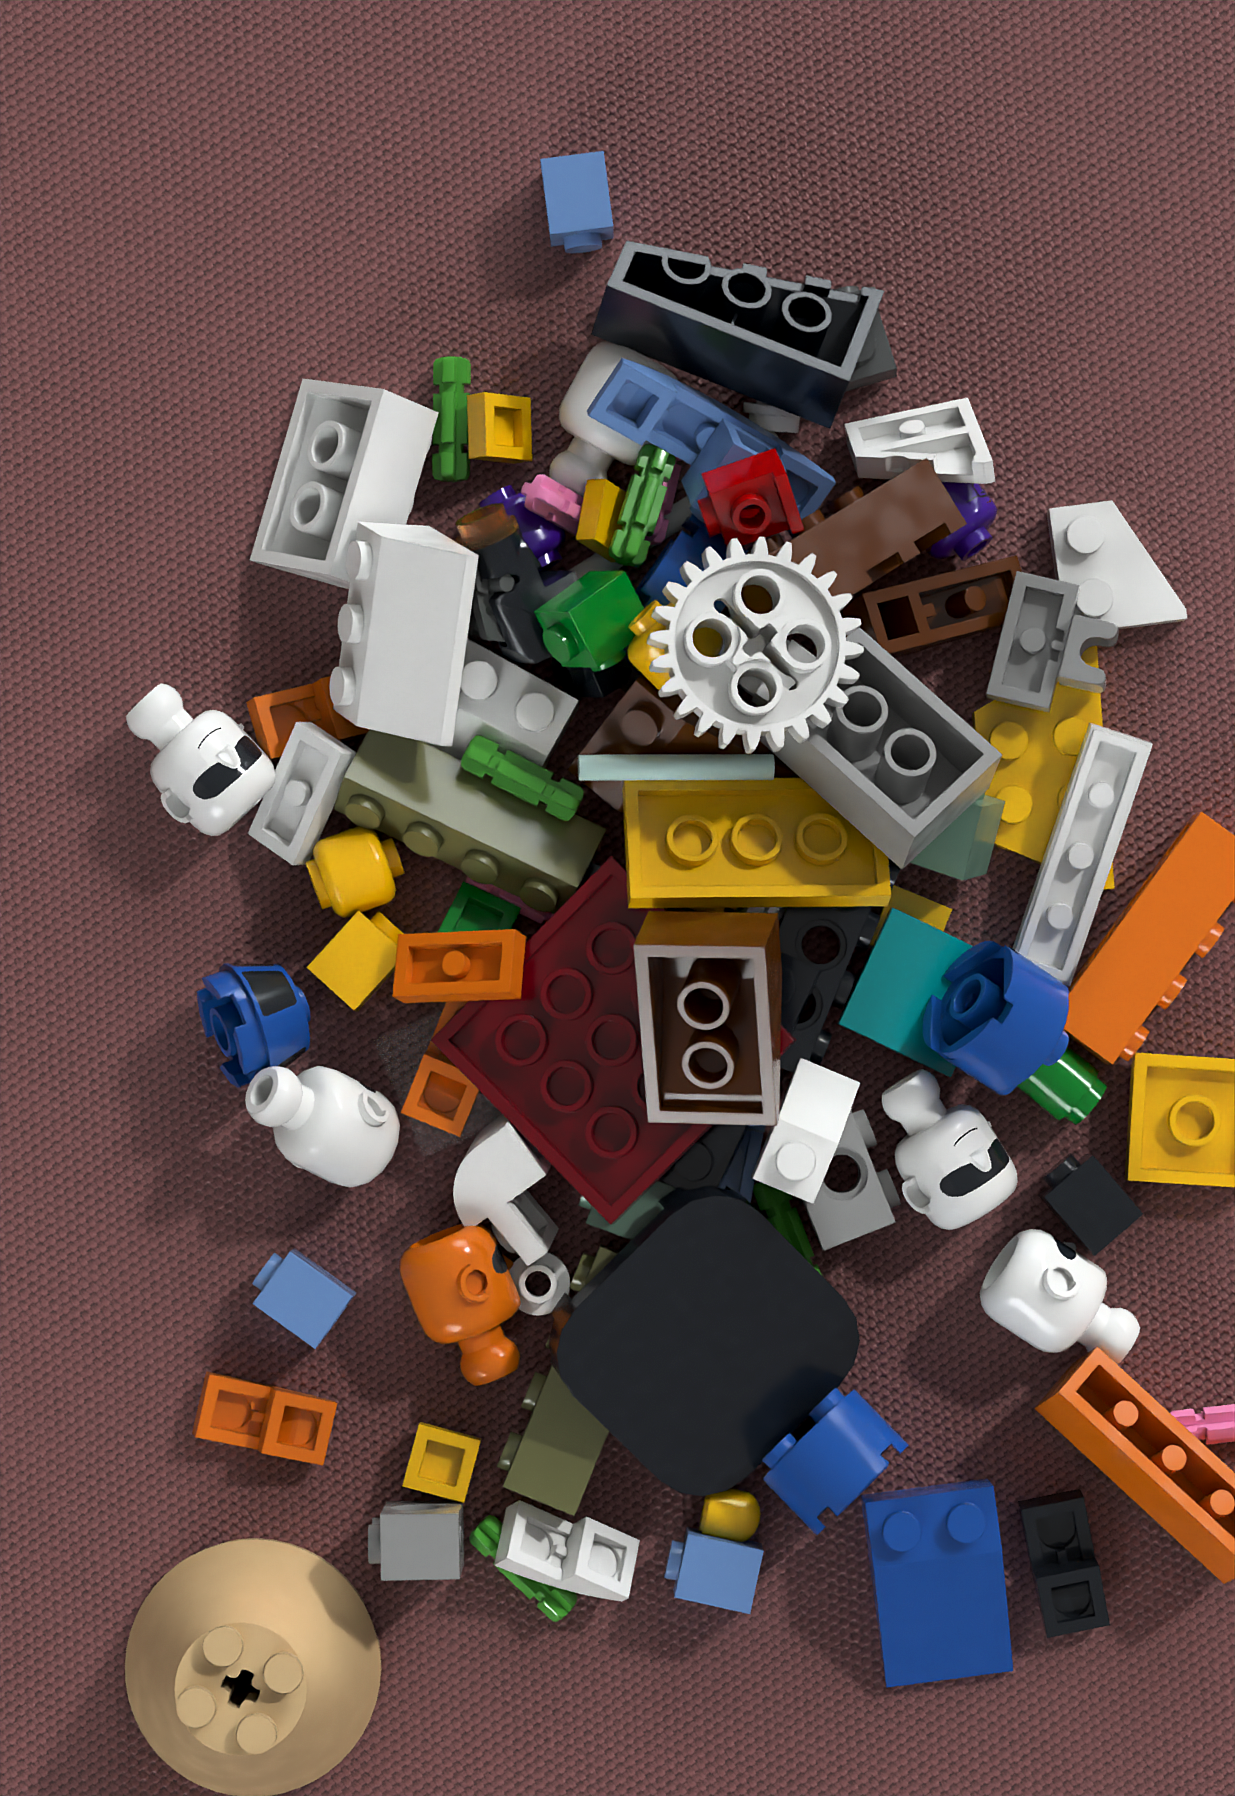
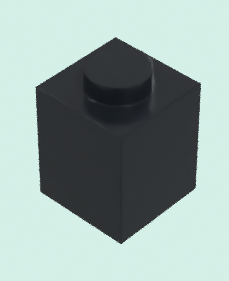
M1070 1153L1056 1163L1042 1177L1049 1186L1039 1193L1038 1196L1084 1250L1093 1256L1098 1254L1143 1215L1141 1210L1093 1155L1085 1154L1077 1160Z

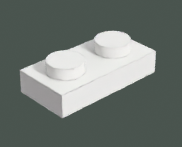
M296 722L275 769V783L265 793L248 834L291 865H306L305 862L310 861L314 846L319 841L334 807L343 777L357 752L312 722Z

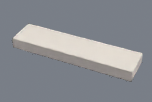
M1090 722L1012 948L1067 986L1071 985L1153 745L1149 741Z

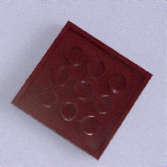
M613 856L525 943L521 999L468 1001L431 1039L438 1049L610 1225L615 1224L714 1125L648 1122L634 942L649 911L668 910L666 908H628L626 868ZM782 1025L780 1057L797 1041Z

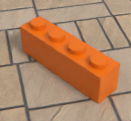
M1202 811L1192 815L1074 977L1071 985L1068 986L1069 1010L1063 1031L1068 1034L1071 1040L1105 1065H1113L1119 1056L1127 1062L1133 1057L1150 1032L1142 1026L1143 1022L1156 1005L1164 1010L1170 1006L1187 982V979L1179 974L1194 953L1200 958H1204L1223 933L1225 927L1217 921L1231 901L1235 904V835Z
M1098 1346L1071 1364L1034 1409L1223 1584L1234 1580L1235 1473Z

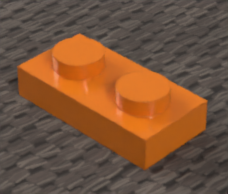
M516 929L398 934L392 997L402 1003L521 999L526 936Z

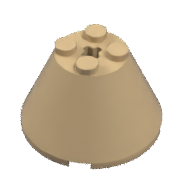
M247 1538L226 1541L225 1543L190 1555L179 1562L162 1577L144 1600L135 1617L126 1648L125 1682L128 1699L135 1720L149 1745L163 1761L186 1779L204 1788L232 1796H271L283 1794L314 1782L328 1773L346 1757L364 1733L371 1719L380 1689L382 1667L379 1638H377L373 1622L362 1597L351 1582L336 1567L322 1557L305 1548L274 1539ZM242 1670H248L254 1674L251 1685L245 1684L238 1678Z

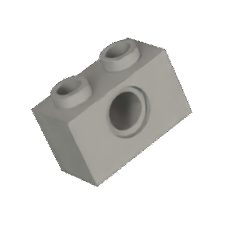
M863 1109L854 1113L850 1110L839 1144L834 1153V1156L848 1155L855 1161L858 1168V1177L855 1184L848 1190L837 1192L830 1190L823 1180L814 1204L802 1200L820 1248L823 1251L895 1223L891 1208L901 1205L888 1170L885 1169L876 1173L867 1149L877 1145V1141Z
M455 1500L387 1501L380 1513V1517L372 1518V1524L368 1525L369 1564H381V1581L460 1579L464 1567L463 1503Z

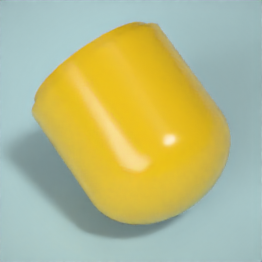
M732 1488L727 1491L706 1495L699 1531L705 1535L737 1542H744L750 1539L756 1532L760 1522L761 1513L757 1499L749 1492Z

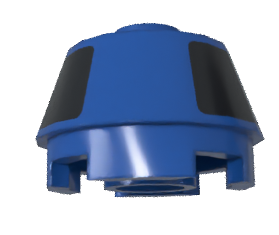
M224 963L219 968V972L201 978L206 988L197 991V1000L206 1037L215 1036L219 1048L229 1058L230 1061L223 1063L220 1069L234 1086L241 1087L250 1084L254 1076L262 1069L272 1066L286 1068L309 1049L310 1032L308 1022H310L311 1018L309 1005L300 987L294 985L291 977L282 966L278 964Z

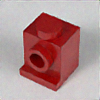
M775 448L701 473L708 493V497L697 500L702 519L709 537L721 534L726 547L730 540L737 538L741 546L756 541L758 537L766 538L789 529L792 534L804 530L787 473Z

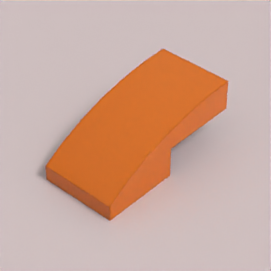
M331 676L321 678L312 684L257 696L246 702L258 746L268 755L271 761L281 758L296 722H312L340 742L366 736L369 729L354 725L333 709L334 704L331 700L329 689Z
M468 1001L445 1003L432 1038ZM430 1041L401 1113L460 1137L480 1091Z
M206 1371L192 1435L196 1438L256 1449L262 1454L323 1466L337 1402L293 1390Z

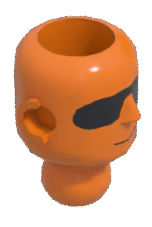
M459 1224L434 1233L408 1247L400 1258L399 1272L424 1333L431 1340L440 1344L458 1342L462 1352L460 1360L461 1372L472 1385L480 1386L505 1377L519 1367V1350L513 1341L505 1337L500 1324L511 1318L518 1311L521 1302L509 1272L514 1264L502 1254L493 1233L482 1224L466 1227L463 1224Z

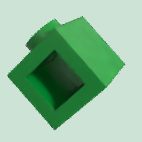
M589 571L535 610L534 614L544 631L542 637L547 650L560 662L562 667L591 668L592 671L597 672L615 665L625 657L626 651L624 648L636 636L628 626L644 607L625 571Z

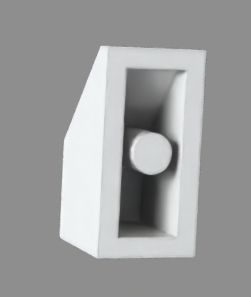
M800 1058L779 1107L777 1126H771L751 1178L814 1204L839 1144L860 1082Z

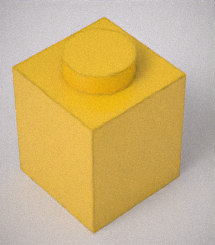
M358 910L306 968L351 1009L359 1011L395 971L398 934L404 933L380 911L369 919Z

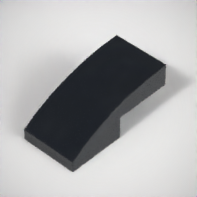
M1075 1489L1018 1501L1033 1581L1047 1638L1109 1626L1110 1622L1100 1568L1094 1554L1085 1500L1081 1490Z

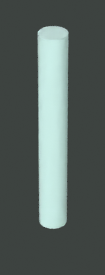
M773 754L578 755L579 781L774 780L775 773Z

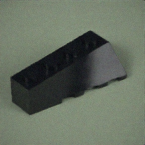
M626 240L607 283L591 335L616 345L625 346L644 356L830 429L853 374L884 290L862 286L859 294L831 289V280L807 275L803 283L767 277L766 267L743 263L741 268L733 270L715 267L711 265L708 256Z

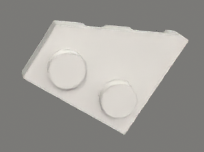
M968 398L844 424L847 446L858 478L893 479L927 458L941 482L976 484L995 482L993 460Z
M1112 500L1048 509L1047 519L1055 578L1059 581L1077 584L1080 588L1074 614L1110 622L1117 625L1119 629L1180 622L1187 619L1185 606Z

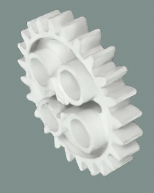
M758 537L752 547L751 554L745 555L737 538H734L727 545L725 560H722L719 554L710 546L701 554L704 571L688 561L680 568V574L687 587L668 581L663 589V594L675 606H656L652 611L651 617L658 623L666 626V630L650 633L647 638V644L655 648L664 649L665 655L653 660L649 665V670L657 673L668 672L671 678L661 687L658 695L659 697H669L679 694L683 701L673 715L676 720L692 712L699 716L694 731L696 737L703 735L711 726L719 728V748L724 749L734 738L735 734L742 735L746 754H752L756 749L760 736H765L773 752H777L784 746V731L786 730L801 744L809 738L806 719L822 729L832 721L823 703L832 707L842 708L849 700L845 693L836 686L837 683L854 684L859 678L860 674L844 664L845 660L857 658L864 652V646L846 641V635L851 634L861 626V619L842 618L840 613L853 597L851 593L831 596L828 588L837 576L835 571L826 573L818 579L811 574L815 565V554L811 553L799 565L791 562L792 543L786 541L776 556L768 555L765 537ZM753 584L765 588L772 597V611L758 614L746 608L741 597L742 588ZM715 601H722L728 607L730 615L738 626L724 614L718 613L714 608ZM704 627L717 631L724 640V654L712 658L702 655L693 644V632L698 628ZM800 633L812 639L817 650L816 660L812 663H801L794 660L786 648L787 636ZM761 634L766 638L768 644L764 647L763 653L757 652L750 657L744 652L742 647L746 644L748 638L753 639ZM771 664H774L786 676L791 677L796 682V689L789 690L782 683L779 673ZM752 676L763 681L769 692L768 704L754 707L742 701L737 689L738 680L742 677Z

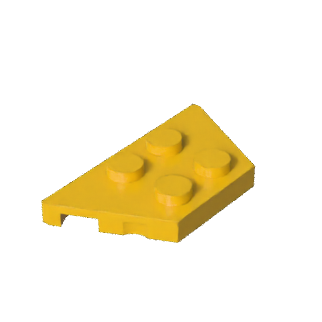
M1091 646L1083 652L1081 658L1087 665L1099 668L1097 646ZM1059 681L1056 684L1049 713L996 700L991 701L972 713L973 729L1002 754L990 787L985 792V795L1005 801L994 846L1006 851L1015 852L1040 865L1088 724L1090 722L1103 727L1101 694L1059 684ZM1113 862L1103 890L1115 889Z

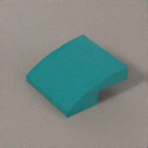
M893 907L890 908L837 1024L951 1078L956 1066L940 1057L937 1052L925 1043L922 1029L923 1018L931 996L934 995L942 1000L952 983L944 978L943 975L958 957L973 946Z

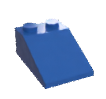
M986 1478L861 1495L886 1688L1013 1671L1003 1553L994 1486Z

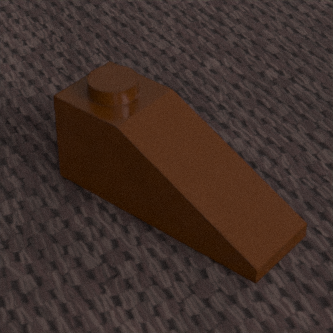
M1015 555L864 593L852 598L840 613L842 618L861 619L862 624L860 628L896 659L1002 627L1016 572H1022L1018 557Z

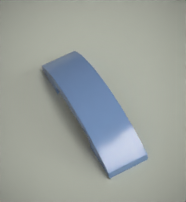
M621 358L587 409L589 417L641 446L647 440L690 465L693 464L722 419H726L777 449L787 471L801 520L819 508L836 483L831 475L814 462L743 415L668 375L627 359Z

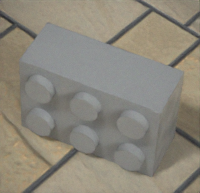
M859 627L846 637V641L864 646V652L857 658L845 660L844 664L856 670L860 675L854 684L837 683L836 686L849 699L842 708L832 707L823 703L832 721L822 729L806 719L809 738L801 744L792 737L788 730L784 731V746L777 752H773L765 736H761L760 742L898 867L903 869L989 789L1002 754ZM796 683L789 690L796 689Z

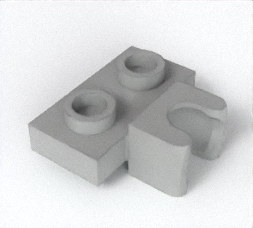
M1017 571L986 692L987 698L1049 713L1058 681L1063 686L1094 693L1104 692L1106 688V675L1104 671L1087 665L1081 656L1091 646L1113 647L1118 640V626L1110 622L1074 614L1080 591L1079 585Z

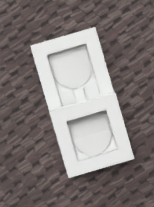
M518 1500L506 1507L494 1565L556 1588L622 1602L629 1598L640 1540L589 1517H585L572 1524Z

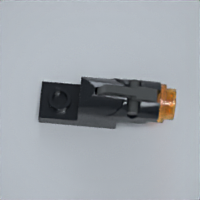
M502 503L487 505L464 515L455 522L459 532L455 542L479 555L472 607L480 637L484 640L497 641L502 654L511 663H538L551 657L552 655L543 642L542 635L544 631L534 611L577 581L578 578L575 571H539L543 568L524 540L516 517L514 515H507ZM552 656L551 667L553 674L567 694L572 697L603 698L622 687L614 665L594 672L591 668L562 667L560 662Z

